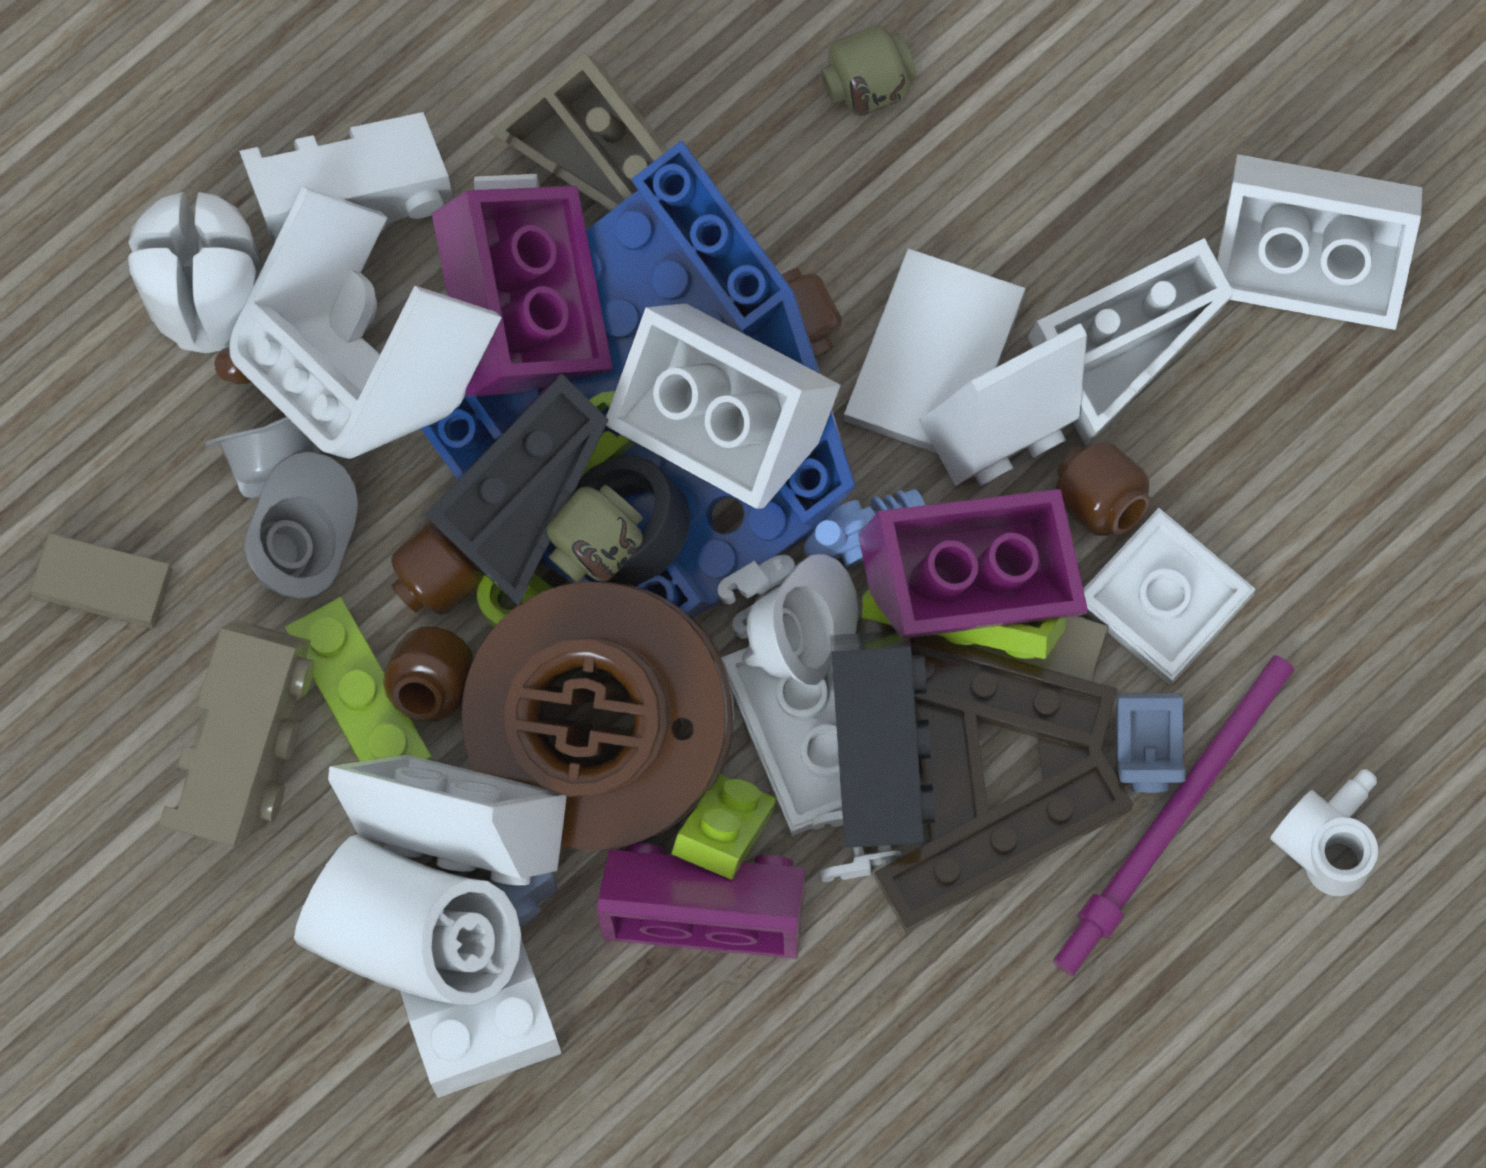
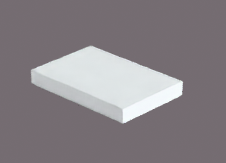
M908 248L845 410L844 422L937 453L919 419L971 380L999 366L1023 302L1026 288Z
M744 648L721 658L730 679L733 699L774 797L777 798V804L792 837L812 829L811 825L814 816L842 810L833 668L831 667L827 676L818 685L805 686L793 677L772 676L764 671L761 666H746L742 660V656L747 649Z

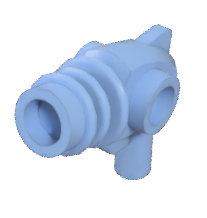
M912 489L905 493L902 490L896 491L895 499L891 495H886L882 501L878 496H874L871 498V507L869 506L864 509L861 508L858 500L839 505L809 535L804 544V553L807 556L827 554L836 560L842 558L846 568L859 565L864 561L858 534L878 511L924 506L925 503L916 489Z

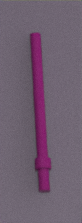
M1273 655L1186 775L1185 782L1178 786L1100 895L1092 894L1077 915L1081 922L1053 959V963L1062 971L1074 976L1101 937L1110 938L1124 918V914L1121 912L1122 908L1294 672L1293 666L1280 656Z

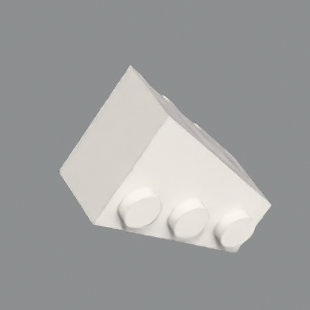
M424 112L350 127L349 135L351 139L318 146L314 135L298 138L293 143L296 151L262 158L258 147L239 151L273 245L302 186L382 212L388 217L382 230L386 224L408 216L412 219L428 217L442 207L444 203L453 200L449 176Z
M1205 238L1038 320L1032 328L1028 339L1033 348L1080 323L1087 334L1079 419L1073 422L1085 447L1222 310L1233 296L1234 292Z

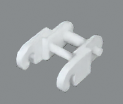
M777 555L760 565L753 561L720 582L718 593L721 601L725 604H733L736 598L732 590L739 589L741 595L746 598L758 593L759 597L755 599L756 603L761 597L780 587L795 569L794 560L787 555ZM753 605L738 613L732 621L734 632L739 638H748L747 617Z
M842 810L814 816L811 825L812 829H822L825 827V824H831L832 827L843 826ZM891 845L877 846V853L864 855L863 847H853L855 855L853 863L822 870L820 872L821 881L830 882L834 880V877L838 876L845 880L871 875L870 866L883 864L884 867L903 857L902 852L892 850Z

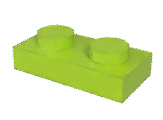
M720 774L715 785L709 791H706L679 831L672 855L732 880L769 823L777 798L759 791L755 785L748 781L730 779Z

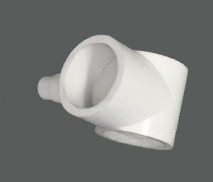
M1367 769L1360 770L1353 779L1348 780L1329 802H1326L1315 791H1309L1289 812L1270 837V840L1306 869L1312 884L1328 895L1345 896L1360 889L1366 882L1378 857V845L1372 831L1362 822L1350 818L1368 798V793L1377 784V778ZM1333 844H1342L1349 847L1356 854L1358 866L1350 870H1340L1333 867L1326 859L1325 848Z

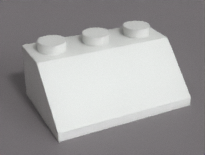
M1237 154L1217 256V262L1234 292L1229 300L1396 330L1421 219L1422 187Z
M686 303L646 307L606 418L609 420L606 426L752 507L761 509L768 504L819 444L841 385Z
M407 754L329 767L328 780L357 834L366 839L384 843L385 849L402 857H420L424 853L438 857L437 866L444 869L473 871L478 867L492 871L491 880L507 885L530 884L531 876L558 870L566 795L549 789Z

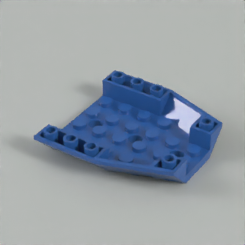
M682 140L634 176L631 180L638 190L586 230L613 368L607 373L570 381L588 400L602 392L616 391L645 308L686 303L820 374L795 292ZM544 388L524 393L466 397L465 392L461 404L448 417L423 427L421 430L454 476L458 478ZM609 407L605 408L602 411V414L605 417L607 416ZM832 409L819 444L768 504L761 509L752 507L638 443H635L620 457L634 455L653 462L684 493L691 513L689 535L678 557L661 574L640 584L631 585L663 596L694 618L722 602L718 593V586L724 578L753 561L760 565L774 556L784 555L815 531L817 525L826 520L856 487ZM607 426L603 430V433L609 431L617 436L621 435ZM651 491L635 492L623 498L643 517V520L637 525L641 533L648 525L654 511L655 496ZM725 498H735L743 507V522L736 531L722 534L713 525V509L719 501ZM550 541L540 561L572 584L577 583L549 558L550 554L557 548ZM585 574L578 583L599 581Z

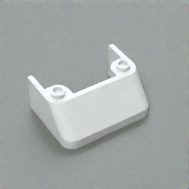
M302 186L233 328L229 346L230 357L233 364L320 450L351 459L448 417L461 404L466 387L502 317L495 311L414 286L381 354H379L362 338L366 328L372 323L376 315L377 300L372 283L361 271L388 217L382 212Z

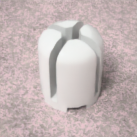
M184 192L167 195L149 206L132 227L128 242L132 253L128 256L130 274L150 319L162 334L175 341L177 346L184 350L205 354L221 351L223 348L230 346L233 328L263 268L260 255L249 225L235 206L217 195L198 192L194 218Z

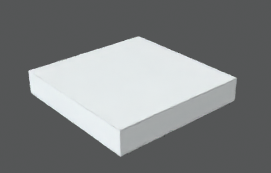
M1158 508L1083 590L1088 608L1086 615L1094 622L1107 625V633L1171 686L1254 596L1256 589Z

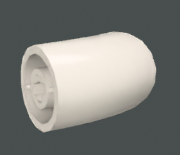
M356 834L350 836L337 849L313 885L296 924L294 940L298 945L330 962L391 988L435 1001L476 1006L494 998L510 981L519 960L521 930L517 912L507 895L490 882L449 874L422 865Z

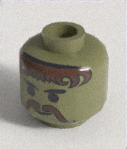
M878 25L834 41L828 53L830 66L820 70L825 89L832 103L836 104L844 101L847 108L858 116H865L904 100L909 92V81L917 77L911 54L901 34L891 35L885 28Z
M605 484L599 491L591 487H582L575 492L547 525L546 532L548 538L557 547L550 554L549 558L577 583L585 574L596 581L607 582L615 576L641 546L643 535L637 525L643 520V517Z

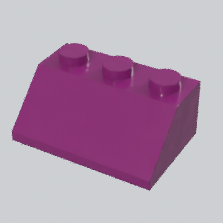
M577 186L467 190L432 213L447 296L495 311L502 317L466 387V397L524 393L546 387L560 374H563L569 381L607 373L613 369Z
M1061 489L878 511L858 534L870 594L901 639L1080 616L1088 612Z
M634 843L625 846L624 851L609 849L597 903V916L603 940L798 959L805 890V868L793 867V860L782 856L759 855L754 858V863L743 862L731 880L677 856L663 855L664 849L654 844Z

